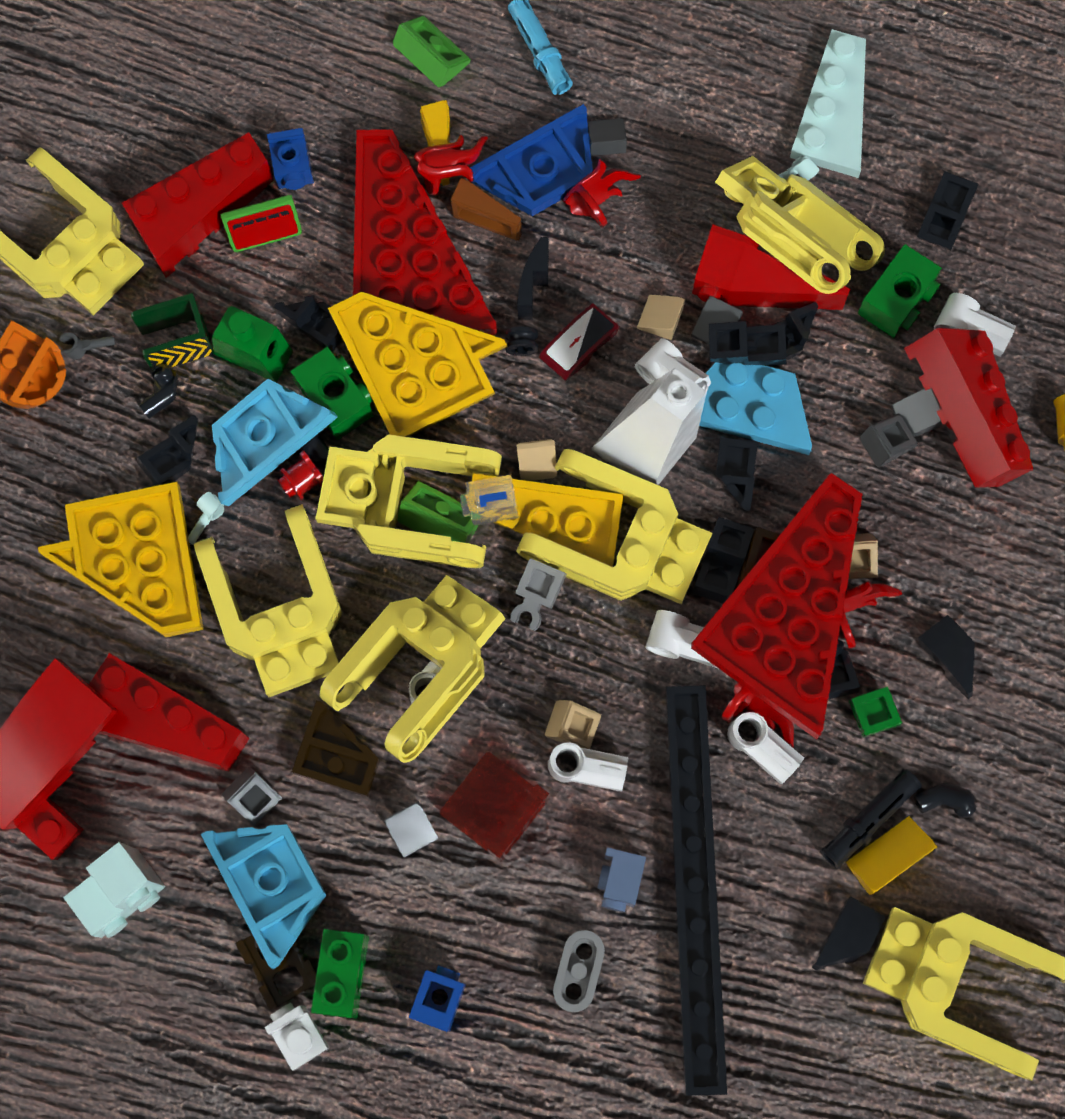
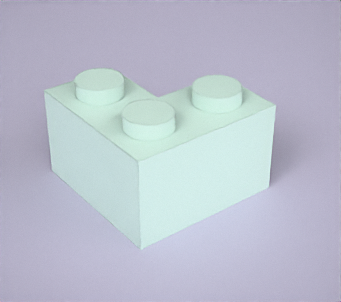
M118 842L86 867L91 876L63 898L91 936L102 938L106 935L107 938H110L128 924L125 919L137 909L143 912L154 905L160 899L158 893L166 886L138 849Z

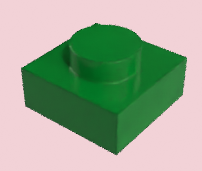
M888 686L849 700L863 738L902 724Z

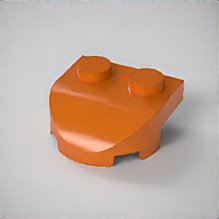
M11 320L0 338V401L15 408H35L47 403L59 392L66 377L65 363L61 350L48 337L44 339Z

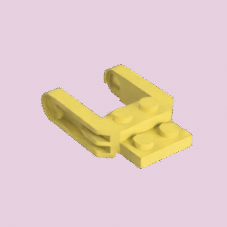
M39 147L26 159L27 163L31 168L35 166L50 181L55 191L77 208L82 215L77 216L41 252L40 257L36 260L0 231V260L43 298L62 297L64 294H69L94 316L144 266V263L140 257L119 240L120 221L113 212V208L47 151Z
M754 156L722 170L715 181L716 184L724 189V194L729 199L743 204V207L736 216L743 233L821 293L832 294L837 292L850 281V267L859 271L868 270L878 264L885 254L884 242L876 232L807 179L793 174L788 179L781 178ZM858 241H865L871 245L873 255L870 260H863L857 255L856 245ZM824 263H831L836 266L839 271L837 282L832 283L825 280L822 275Z
M390 434L373 444V448L368 452L329 447L315 519L317 523L355 528L357 534L372 554L465 568H481L484 565L485 545L480 547L469 543L452 541V538L448 536L395 529L405 481L403 471L405 467L467 476H472L473 473L498 477L502 456L493 450Z
M564 449L555 466L557 471L561 469L566 474L586 482V486L591 489L623 494L624 503L638 508L618 552L616 566L611 567L544 537L528 532L524 533L516 552L528 561L531 558L565 572L567 578L620 601L638 595L641 591L649 590L682 605L712 533L678 519V512L668 489L578 451Z
M303 504L287 509L284 512L313 595L309 598L301 597L254 614L246 621H243L229 577L218 558L214 546V538L210 537L194 543V549L226 644L234 653L255 661L268 697L326 677L339 663L330 633L335 629L342 615V610Z
M446 575L424 602L417 597L390 602L325 678L320 688V697L336 711L346 707L362 689L366 690L407 642L415 650L442 668L387 734L385 740L386 750L401 762H410L419 756L484 678V660L481 657V648L506 618L499 610Z
M893 907L862 984L900 1000L911 1029L1011 1074L1032 1081L1039 1063L1038 1059L952 1021L944 1016V1012L951 1005L970 954V944L1026 969L1035 968L1062 979V983H1065V957L963 912L935 923H930Z

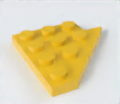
M360 292L328 308L390 435L410 437L495 395L479 360L506 348L507 344L504 339L364 292Z
M177 482L65 504L70 540L38 547V552L43 557L164 637L204 630L181 490Z

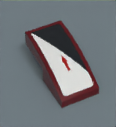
M592 303L544 348L539 358L567 381L589 363L594 352L616 336L620 326Z

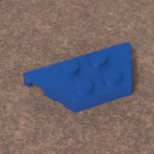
M582 104L470 167L473 172V181L471 183L530 216H534L564 199L570 189L593 171L586 106Z

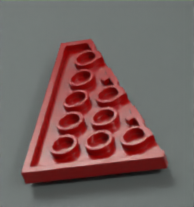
M392 129L356 130L353 296L364 292L490 335H497L496 320L490 314L483 301V296L478 287L475 286L469 270L459 252L456 251L428 194L415 175L411 163L401 149Z
M833 473L828 475L691 643V649L816 740L821 736L824 729L863 495Z

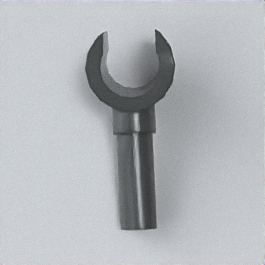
M65 333L60 337V341L64 344H74L71 349L61 351L73 360L81 359L85 355L86 350L116 345L114 336L81 340L73 333Z

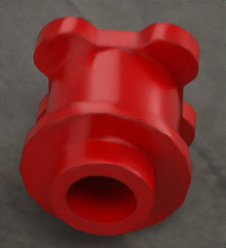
M305 451L299 453L302 458L300 461L286 470L283 467L280 469L283 477L278 479V482L290 499L296 495L300 500H303V494L315 486L319 485L322 488L323 476Z

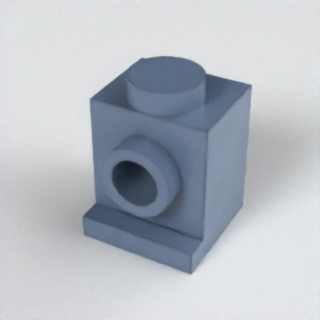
M607 847L604 859L611 860L612 862L611 866H602L597 889L605 890L601 907L625 912L626 906L634 908L646 857Z

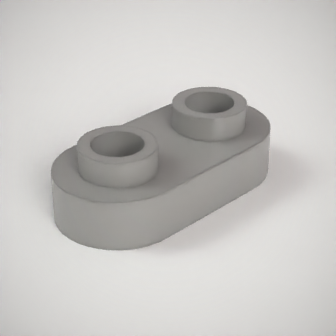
M588 930L577 931L565 943L553 988L556 1003L565 1011L580 1012L586 1009L593 1000L605 954L604 944L601 938L594 932ZM580 944H588L591 947L592 955L590 958L584 960L577 956L576 949ZM575 983L580 986L582 993L578 999L572 1000L567 997L565 990L569 984Z

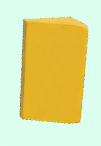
M908 816L845 863L866 892L872 895L936 849L937 845Z

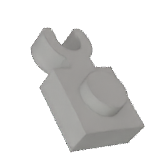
M530 558L515 594L525 599L522 604L513 609L510 620L518 623L522 613L530 612L532 622L529 629L536 631L542 620L539 611L541 606L553 608L567 574Z

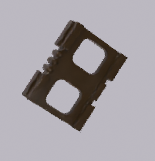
M253 935L235 943L245 964H252V970L258 982L262 984L258 989L269 1010L276 1009L315 986L317 973L309 959L306 960L307 955L303 954L304 949L299 947V941L294 942L280 965L275 969L270 968L266 960L261 957L255 946L256 940ZM294 965L303 979V985L290 994L283 996L274 982V976L287 967Z

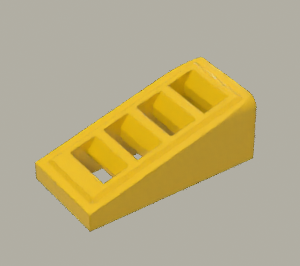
M447 100L421 106V124L428 147L450 143V114ZM451 177L441 179L440 184L443 186L450 184Z

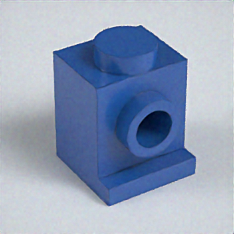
M303 128L267 134L273 172L278 189L296 190L307 184L314 183L308 145Z
M439 965L435 973L426 970L409 1018L450 1032L466 984L458 982L460 973ZM438 989L445 990L448 995V999L443 1005H437L433 1001V994Z

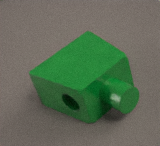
M234 306L227 308L212 336L213 350L216 356L276 383L293 354L292 348L276 326ZM268 349L273 350L270 356H267Z

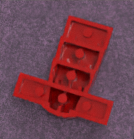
M55 658L0 729V829L18 828L51 860H58L84 829L52 801L49 796L74 773L72 770L73 766L96 743L94 740L95 736L118 712L61 659Z

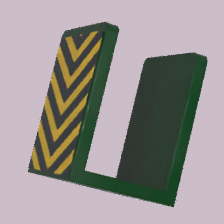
M193 293L131 312V317L142 335L194 319L196 321L199 333L142 350L143 357L151 370L158 364H167L171 368L214 354L203 312Z

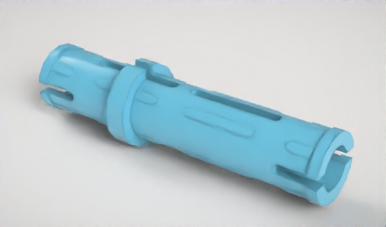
M529 0L511 1L508 5V12L511 14L533 54L534 66L538 71L542 72L554 95L557 93L561 95L567 92L572 87L573 81L562 65V57L559 50L550 43Z

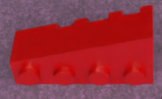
M248 132L122 202V205L165 278H167L176 270L174 266L185 256L189 258L199 249L198 245L213 231L217 233L224 226L221 218L222 213L245 207L274 179L267 159Z
M936 328L904 348L910 360L917 359L924 373L919 379L925 391L932 388L941 406V409L936 412L942 424H945L950 430L954 431L957 439H955L953 445L975 488L1000 487L1034 470L1030 459L1029 447L1021 434L1016 410L1011 405L1005 388V378L999 371L993 354V344L986 331Z
M111 653L108 654L89 683L95 691L118 710L99 734L227 772L230 771L250 739L241 730Z

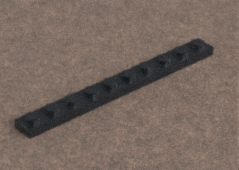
M706 685L666 686L685 1096L727 1095Z

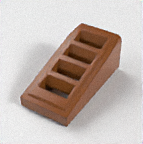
M464 178L459 180L451 198L453 217L519 241L522 235L521 218Z

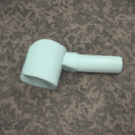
M800 156L787 171L778 176L788 179L791 174H798L800 177L810 180L819 172V168L810 157Z
M206 492L197 501L196 505L203 514L188 536L189 543L192 545L196 543L206 525L210 521L219 518L224 512V505L211 492Z

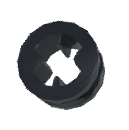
M518 326L510 328L505 332V338L509 341L506 347L508 354L528 356L538 352V343L535 342L538 338V331L535 328Z

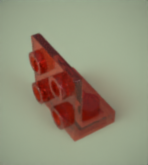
M486 752L440 810V814L498 861L502 862L550 800V796L538 784L535 786L531 785L493 754Z

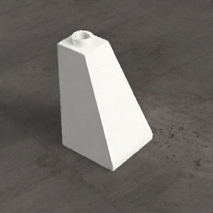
M674 368L635 394L593 445L592 451L614 467L659 485L696 439L707 391Z

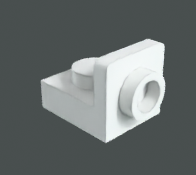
M292 1003L283 1006L270 1015L273 1022L264 1027L268 1035L273 1036L292 1071H295L329 1049L328 1044L304 1005L294 1008Z

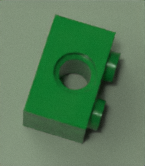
M904 244L863 299L858 315L893 338L896 337L902 327L908 331L920 314V311L916 309L920 302L924 300L929 303L941 284L936 279L942 268ZM903 289L909 293L910 297H901L895 290Z
M328 346L290 371L296 386L305 398L333 411L338 416L337 419L327 426V429L336 441L373 417L370 407L373 399L363 383L355 385L349 376L353 371L341 354L335 357ZM333 387L344 388L342 394L337 397L326 395Z
M323 929L311 1013L346 1018L358 1017L369 936L360 933Z

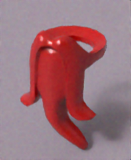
M459 135L456 142L432 145L416 152L414 158L419 163L417 171L424 177L429 195L438 194L441 179L464 176L472 182L473 172L467 165L477 160L488 137L482 136L474 147L470 149L460 150L464 144V138L462 135Z
M599 159L595 170L570 189L564 198V202L569 205V210L572 214L592 217L603 228L608 222L599 205L610 196H623L622 191L613 184L618 180H638L641 178V175L620 168L606 170L605 162Z
M869 581L846 590L840 625L849 649L856 647V642L845 613L868 605L876 606L877 601L875 598L902 595L901 590L886 584H871Z
M737 683L734 686V697L725 708L722 718L727 722H731L744 711L757 713L765 719L768 727L773 731L777 723L782 730L784 741L794 748L793 722Z

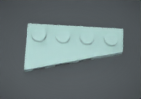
M831 30L790 158L796 160L800 156H808L819 167L859 178L862 154L866 39Z

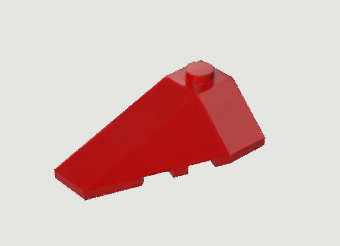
M714 224L712 225L692 294L697 295L703 302H707L709 296H712L731 306L801 308L816 302L819 306L818 309L843 310L850 288L844 286L832 294L821 293L777 258L757 249L759 244L750 237ZM823 275V277L825 278V280H827L828 282H832V283H835V282H836V281H834V280H832V279L826 277L825 275Z

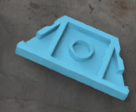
M717 362L706 372L711 384L707 390L699 426L805 455L810 454L812 442L795 373L765 365Z
M270 379L265 380L212 424L213 442L216 445L215 467L216 471L221 472L222 492H218L220 503L226 506L234 503L337 419L336 413Z
M287 824L270 825L264 829H255L253 827L237 828V831L215 833L214 831H205L201 836L268 966L275 969L280 965L326 897L323 887Z

